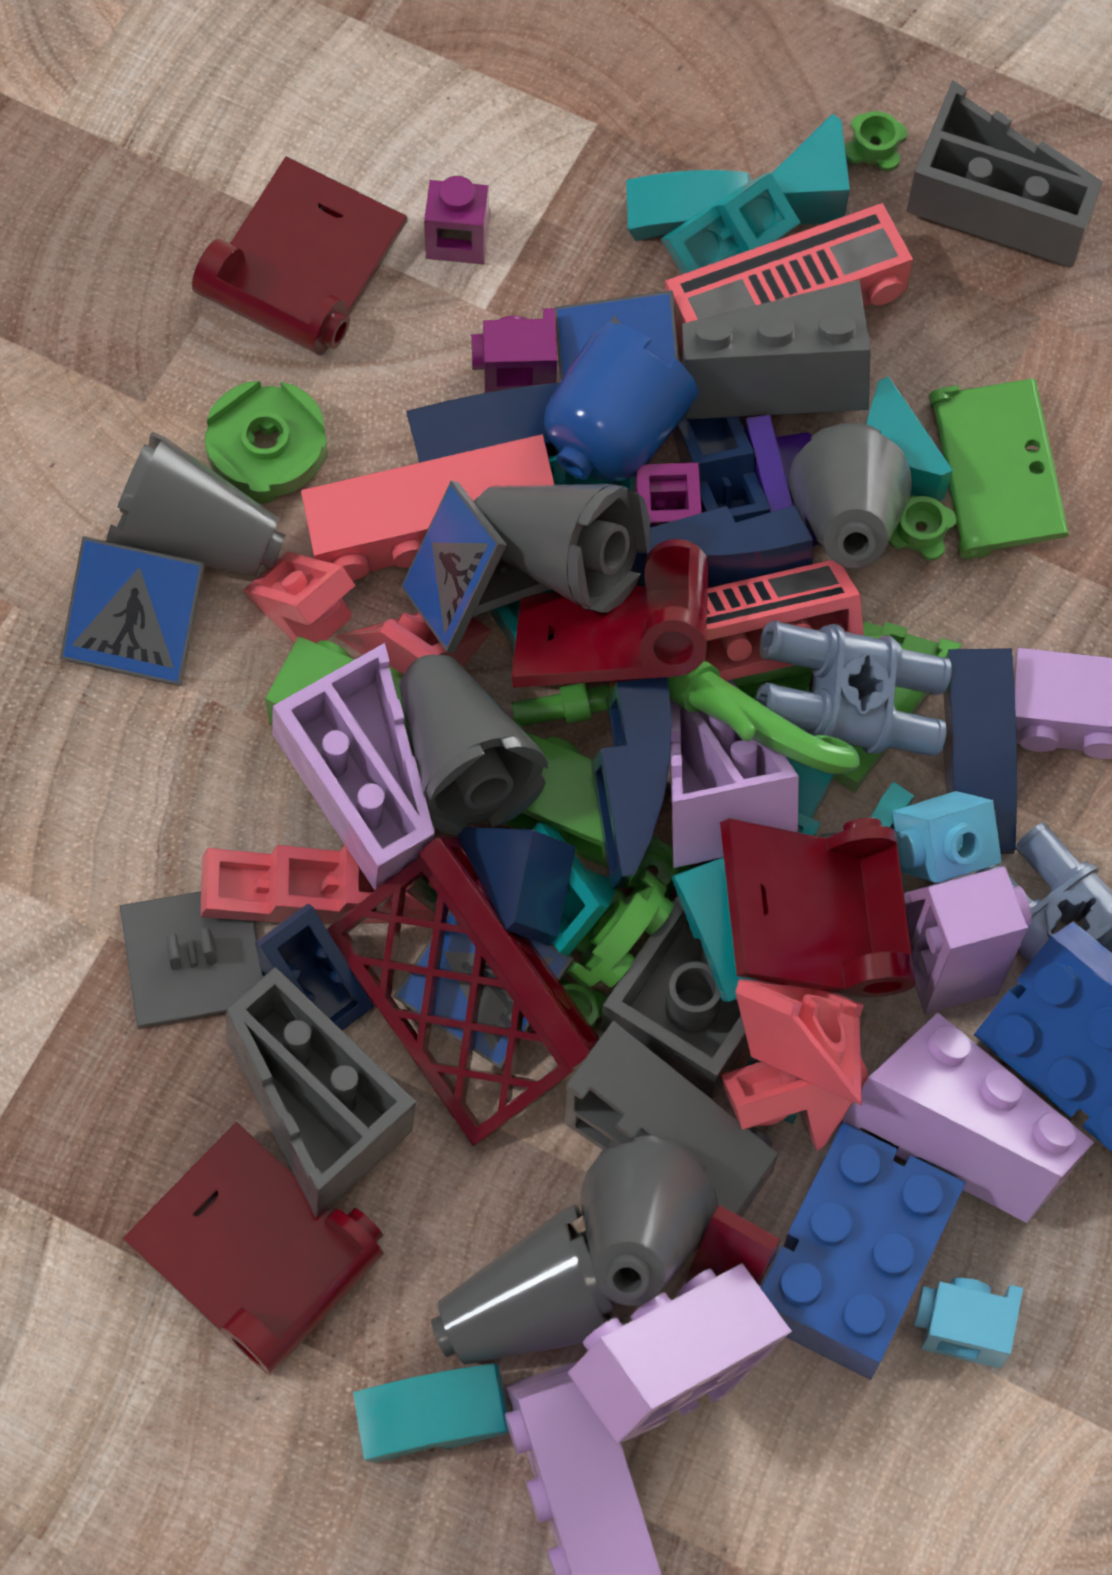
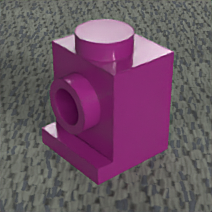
M451 176L444 181L429 180L424 217L426 259L484 265L491 215L489 208V185L474 184L463 176ZM444 228L472 231V240L441 238V230Z
M543 308V319H526L522 316L511 315L498 320H483V333L471 334L472 370H484L485 393L524 386L557 383L555 308Z
M698 463L644 464L636 471L635 492L639 493L645 500L650 516V528L701 513Z

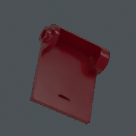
M285 156L231 243L216 239L205 249L193 274L192 290L194 293L320 355L328 347L332 349L337 348L344 339L350 323L348 316L408 222L407 215Z
M670 539L657 544L650 550L645 560V585L635 586L625 601L610 612L583 609L556 592L537 593L520 598L511 676L513 688L674 677L686 675L697 669L704 661L707 651L708 560L704 552L694 543L682 539Z
M731 818L720 822L737 977L859 997L891 996L914 988L916 979L896 831L890 827L882 826L881 820L876 818H859L843 824V831L828 838Z
M237 1121L123 1237V1241L259 1369L270 1376L384 1255L381 1247L377 1244L383 1237V1233L370 1218L357 1208H353L348 1215L338 1208H335L333 1211L328 1208L316 1219L295 1176Z

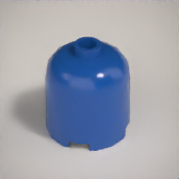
M607 322L599 332L597 331V333L591 335L551 395L545 408L544 428L553 447L559 453L556 457L557 462L568 473L582 480L592 476L604 481L618 482L635 477L636 471L642 465L650 462L690 411L692 403L699 395L694 378L679 360L673 357L668 366H666L659 358L646 350L652 340L645 334L625 325Z

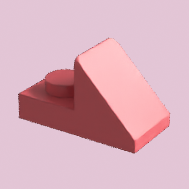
M287 551L274 563L272 569H266L245 587L243 591L249 600L294 642L300 636L318 643L320 640L326 641L350 620L352 616L351 611L342 597L356 585L343 566Z
M861 1058V1085L863 1086L868 1079V1073ZM758 1062L721 1074L727 1098L742 1130L756 1125H773L782 1121L788 1115L800 1112L802 1122L817 1151L825 1146L853 1101L764 1062Z

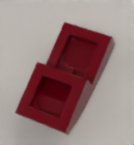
M719 1205L696 1252L686 1283L707 1269H712L715 1275L719 1276L743 1264L760 1287L761 1281L776 1255L780 1239Z

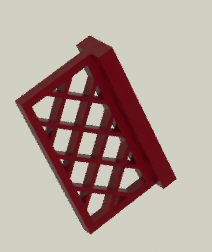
M437 837L418 852L419 858L334 922L327 930L347 961L349 968L471 1144L475 1146L574 1074L600 1038L531 940L505 930L458 837ZM424 874L438 893L434 920L403 915L407 887ZM392 899L390 913L377 911ZM448 909L459 924L447 922ZM367 918L389 921L384 959L363 956L348 933ZM401 923L433 928L428 966L396 961ZM445 931L467 934L476 947L472 974L440 968ZM486 963L497 978L484 976ZM371 966L382 967L381 979H379ZM395 970L426 975L421 1012L400 1009L392 998L391 992ZM439 977L471 982L465 1020L433 1014ZM483 984L505 988L514 1001L510 1027L477 1022ZM524 1017L535 1032L522 1030ZM408 1019L419 1021L418 1034ZM432 1023L464 1029L459 1066L438 1063L429 1051ZM476 1031L509 1036L503 1074L471 1068ZM520 1039L542 1042L559 1066L540 1080L515 1076ZM445 1073L457 1075L455 1087ZM469 1077L502 1083L498 1111L481 1124L466 1104ZM514 1085L528 1088L512 1100Z

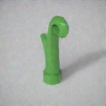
M703 661L691 673L668 677L670 701L691 713L701 711L732 728L746 742L754 740L787 758L825 773L847 774L859 767V755L850 744L832 736H813L721 678L719 670L706 661Z

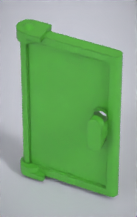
M1025 379L959 390V386L955 385L935 389L930 392V406L935 411L943 456L953 470L949 486L960 542L958 543L960 556L964 559L990 556V550L1068 537L1069 531L1036 379ZM1030 445H1034V446L1038 447L1039 450H1038V451L1035 450V449L1026 450V447H1028V446H1030Z

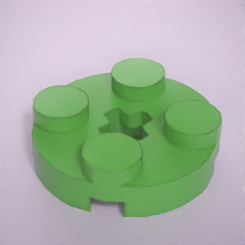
M260 381L240 384L227 391L215 402L207 419L208 428L205 433V444L211 469L260 504L270 503L276 500L278 496L287 495L306 485L317 474L327 457L323 414L312 397L292 384L280 382L281 388L275 386L261 387ZM259 430L266 435L272 434L275 431L280 433L276 439L277 445L263 449L255 447L256 442L253 434Z
M646 868L637 870L632 880L638 886L628 896L620 890H616L608 909L575 947L583 955L578 963L572 962L565 973L583 987L590 988L600 982H603L609 988L613 987L625 975L633 963L634 956L628 951L644 931L649 935L653 934L670 915L674 903L664 896L667 889L666 884Z

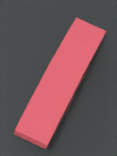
M345 844L340 851L276 845L271 854L207 848L202 856L200 917L283 922L306 904H310L314 907L323 923L333 924L375 892ZM425 874L407 887L403 915L434 920L438 893ZM392 899L377 911L390 913ZM367 918L362 923H389V921Z

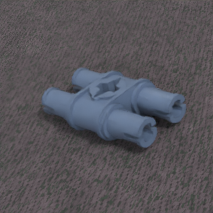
M775 620L765 625L760 639L759 652L761 658L811 668L813 673L811 692L765 683V685L762 684L757 690L756 701L813 736H832L850 745L862 747L868 754H878L879 752H884L887 748L934 757V755L937 756L942 751L946 738L945 721L895 710L894 694L895 686L931 695L944 693L948 688L951 678L950 659L901 649L900 644L891 636L884 635L879 638H873L846 632L837 624L823 626L820 630L786 624Z
M1045 822L1038 824L1020 839L1016 850L1050 886L1051 890L1049 895L1042 900L1035 899L1032 901L1026 894L1031 909L1032 922L1030 925H1027L1028 929L1021 942V947L1018 949L1019 953L1030 963L1051 935L1055 933L1060 920L1065 924H1069L1074 920L1078 922L1084 917L1081 928L1112 953V890L1097 875L1099 868L1095 864H1090L1088 861L1080 863ZM1000 863L980 869L976 873L1000 868L1002 866L1000 865ZM1009 875L1012 886H1019Z

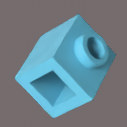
M954 791L892 811L894 828L897 835L901 873L940 883L1002 862L993 800Z

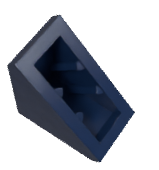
M465 827L457 837L505 930L550 946L558 938L576 847L535 830Z
M306 904L255 942L262 974L265 976L276 967L342 1031L374 1007L314 907L310 904Z

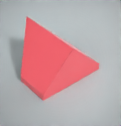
M405 612L401 617L339 634L335 637L361 655L385 643L390 661L389 667L396 669L404 675L408 667L416 659L425 655H448L455 658L464 667L484 643L491 629L472 617L455 653L445 651L419 612L412 614Z
M739 979L735 993L751 1057L862 1105L860 1016L864 1004L835 992L762 980Z

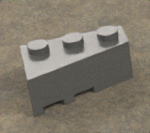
M952 80L914 172L906 212L1073 268L1091 222L1103 181L1044 141L1036 145L1010 127L1012 122L1010 118L998 110L993 115L968 99L966 97L967 89Z
M860 280L682 324L683 366L694 378L699 390V395L692 403L690 411L686 414V419L869 410L871 349Z
M276 967L226 1009V1041L317 1219L412 1132L416 1101Z
M614 1021L566 1085L565 1125L602 1150L611 1145L614 1148L633 1142L634 1137L647 1135L676 1141L696 1154L706 1167L705 1173L713 1189L715 1187L717 1195L716 1210L721 1205L742 1217L774 1170L778 1153L771 1148V1140L755 1126L742 1130L738 1120Z

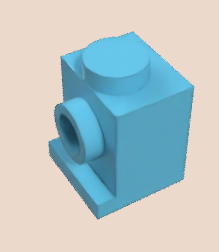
M953 1278L951 1284L939 1282L936 1289L922 1286L914 1317V1326L925 1329L921 1350L1001 1369L1011 1355L1023 1288L1009 1285L1004 1295L998 1296L991 1294L992 1288L988 1284L968 1278Z

